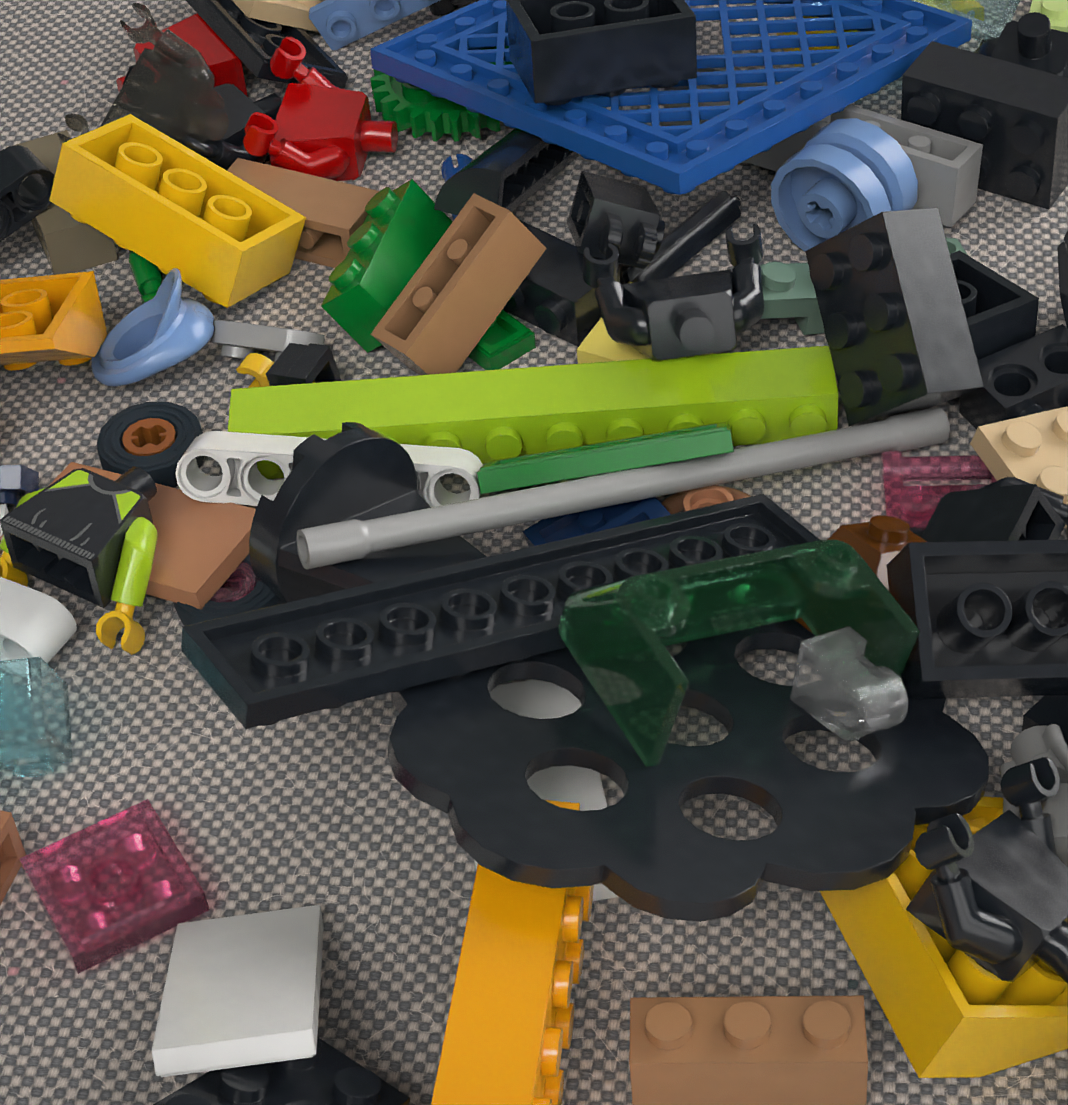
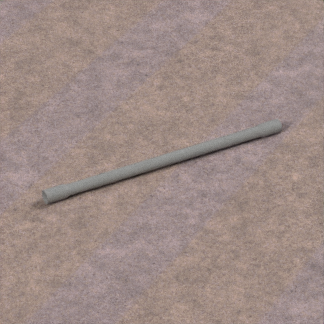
M940 407L893 415L884 421L738 448L730 453L634 468L370 520L352 519L310 527L297 531V550L303 567L305 569H312L362 559L370 553L875 453L886 451L901 452L942 444L949 438L950 424L944 410Z

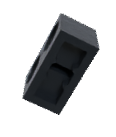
M1063 324L977 360L984 387L960 396L959 413L977 429L978 426L1068 406V329Z

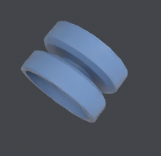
M857 118L836 119L821 128L806 142L803 149L793 154L778 169L771 183V204L780 226L792 242L805 252L881 212L913 209L917 202L918 180L910 158L898 142L881 128Z

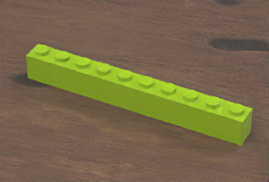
M829 346L705 354L660 361L636 359L231 389L227 432L309 437L315 434L320 438L328 439L342 432V423L356 422L385 435L398 444L465 449L476 455L482 464L507 458L726 422V425L730 424L733 446L755 445L837 430L838 388ZM268 460L256 462L257 469L265 478H284L282 469L276 463Z

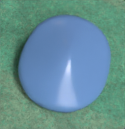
M173 268L170 270L158 288L155 297L131 311L106 336L96 356L92 357V372L97 381L107 386L133 384L190 358L200 351L212 338L214 333V316L204 304L191 298L181 297L182 277L179 269Z

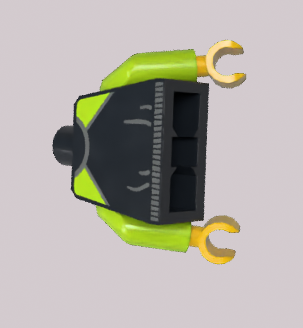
M135 466L130 467L115 481L85 468L72 470L46 488L24 495L18 501L16 508L0 519L3 537L0 541V548L3 550L0 557V577L27 587V574H30L102 608H105L112 600L116 601L115 610L105 613L97 622V637L102 644L113 649L118 632L125 628L121 637V648L131 655L136 654L144 644L145 632L143 627L133 620L135 606L143 607L158 539V533L153 525L148 504L157 493L154 480L146 471Z

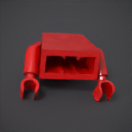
M285 37L270 60L271 71L281 79H291L294 77L299 82L288 84L275 120L260 112H254L250 116L244 128L246 135L243 143L246 151L254 156H263L268 152L271 166L335 181L359 178L362 174L368 152L394 153L396 151L398 143L396 121L371 120L369 99L366 94L360 91L341 89L332 84L316 68H306L301 64L306 55L304 45L293 37Z

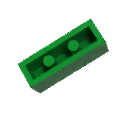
M413 179L393 191L389 187L383 188L367 203L365 211L368 215L363 225L348 239L347 246L350 250L345 260L330 274L329 282L332 285L321 304V307L367 353L382 345L371 335L372 331L452 224V220L444 212L434 210L435 202Z

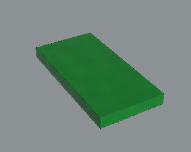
M726 422L490 461L480 468L477 475L480 492L484 494L734 452L730 424L726 425Z

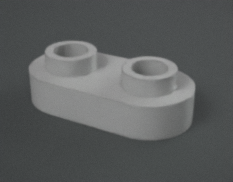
M213 320L214 333L210 343L222 345L220 356L244 360L249 353H256V350L275 353V362L289 343L323 345L325 335L287 328Z

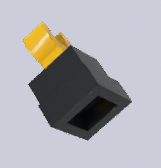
M289 343L275 362H272L262 354L249 353L236 369L240 374H248L255 377L248 388L341 381L330 346L312 343L309 345Z

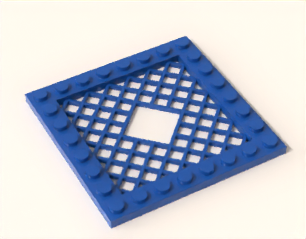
M479 0L370 49L372 68L394 77L398 82L409 83L430 92L434 97L448 99L465 106L471 112L482 113L499 120L507 127L518 128L540 137L546 143L557 144L579 153L584 159L596 160L620 170L625 176L642 179L661 187L667 193L681 195L692 192L696 186L721 173L731 171L736 165L752 156L770 150L773 145L796 133L806 131L812 124L831 114L843 111L846 106L869 94L877 93L885 85L902 77L931 41L956 48L970 41L972 20L912 0H685L689 7L718 5V7L691 9L696 15V21L720 20L724 53L720 55L697 56V69L725 68V71L697 72V78L681 80L677 85L673 86H688V90L658 91V88L644 86L637 88H649L650 91L627 92L613 97H603L597 94L574 97L570 102L563 105L535 104L514 65H504V62L511 61L509 48L505 49V46H509L506 0ZM755 3V5H753V6H733V7H727V5H726V4ZM794 16V19L766 20V18ZM803 16H805V17H819V18H803ZM757 18V21L728 22L729 19ZM834 30L835 32L821 34H806V31ZM844 30H858L861 32H844ZM797 32V35L768 36V33ZM759 34L758 37L730 38V35ZM497 46V49L480 50L482 48H490ZM809 47H838V49L809 50ZM799 48L800 51L771 52L770 49ZM761 50L762 53L732 54V51ZM802 64V67L773 69V65ZM764 66V69L734 70V67ZM766 82V86L736 87V84ZM727 84V88L697 89V86ZM729 101V105L698 107V103ZM690 103V107L659 108V105ZM650 105L651 108L619 110V106ZM603 107H611V110L605 109ZM700 120H708L700 124ZM691 121V125L660 126V122Z

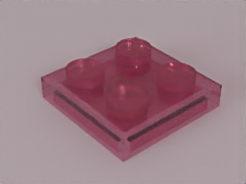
M148 799L19 859L25 877L78 974L176 927L178 923H184L209 910L205 892Z

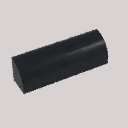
M515 128L443 184L437 195L434 210L458 215L475 193L512 212L579 156V153L557 144L546 143L540 137Z

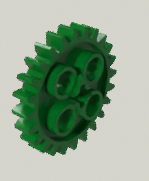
M497 46L490 48H482L480 50L497 49ZM510 61V62H504V65H511V64H513L511 61ZM373 69L374 76L370 80L376 112H382L383 121H396L398 132L411 127L413 138H418L425 132H431L434 142H437L443 134H451L454 142H457L461 139L463 132H470L477 139L481 138L482 128L487 127L495 132L501 131L499 120L482 113L471 112L465 106L445 98L434 97L426 90L409 83L398 82L394 77Z

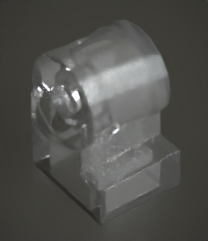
M849 626L801 641L790 699L838 737L846 741H854L865 737V735L897 726L903 722L908 712V698L901 679L893 670L885 666H875L864 657L867 640Z

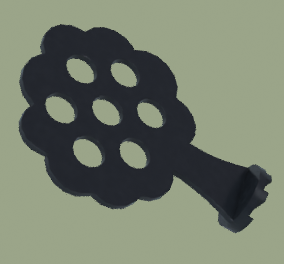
M356 422L342 423V432L327 440H323L313 434L294 449L292 472L282 484L274 501L261 495L253 517L249 539L250 562L256 579L266 584L272 593L285 603L487 556L461 536L370 553L362 559L312 569H305L303 567L296 542L297 531L300 529L352 519L364 521L431 508L417 492L416 471L408 452L392 439ZM776 594L754 599L748 603H738L703 612L697 616L683 617L649 626L668 633L683 648L677 655L665 659L643 660L626 657L608 649L597 639L589 641L584 645L570 646L531 656L525 660L511 661L472 671L466 675L452 676L409 687L400 692H391V702L399 712L389 737L388 758L394 778L416 799L448 813L457 843L479 865L512 881L548 888L592 886L602 883L634 908L665 919L701 922L731 916L753 902L763 881L808 891L855 890L888 878L909 856L914 825L930 824L933 820L954 813L962 816L970 813L985 794L989 779V756L973 733L943 712L946 698L899 699L896 658L858 665L852 664L774 605ZM775 649L787 651L808 659L820 668L824 677L817 682L800 686L769 683L752 676L739 665L737 658L741 654L753 650ZM534 679L551 682L567 689L579 699L581 707L574 713L559 718L537 719L520 716L502 708L491 698L489 692L496 686L512 680ZM677 705L689 707L713 716L725 726L728 735L723 740L710 745H679L666 742L651 735L639 724L637 717L643 711L657 706ZM823 730L839 733L865 746L871 751L876 762L873 766L854 772H835L819 769L797 758L788 750L784 741L789 736L802 731ZM577 766L592 769L609 777L621 788L624 797L617 804L601 810H572L558 807L541 799L529 788L527 780L536 772L550 767ZM726 794L742 797L760 805L772 815L778 827L771 834L758 839L731 840L715 837L696 828L684 817L680 807L687 800L700 795Z

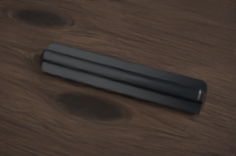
M727 191L718 192L663 238L657 254H654L649 266L646 265L645 269L633 266L627 268L622 275L625 281L624 284H627L629 281L635 283L669 278L741 216L739 208L741 205L740 199L736 195L732 197Z

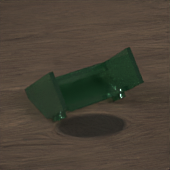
M819 540L637 575L574 592L567 598L558 626L563 642L646 767L660 763L689 685L688 679L665 646L802 618L869 709L874 713L885 710L920 633V630L865 560L852 546L839 540Z

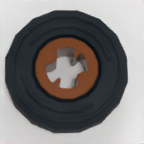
M145 402L129 406L113 415L100 430L97 440V451L102 470L123 474L130 467L135 466L146 471L155 483L175 488L178 486L175 474L177 463L194 439L203 433L198 418L186 407L171 402ZM204 456L196 457L199 468L202 466Z

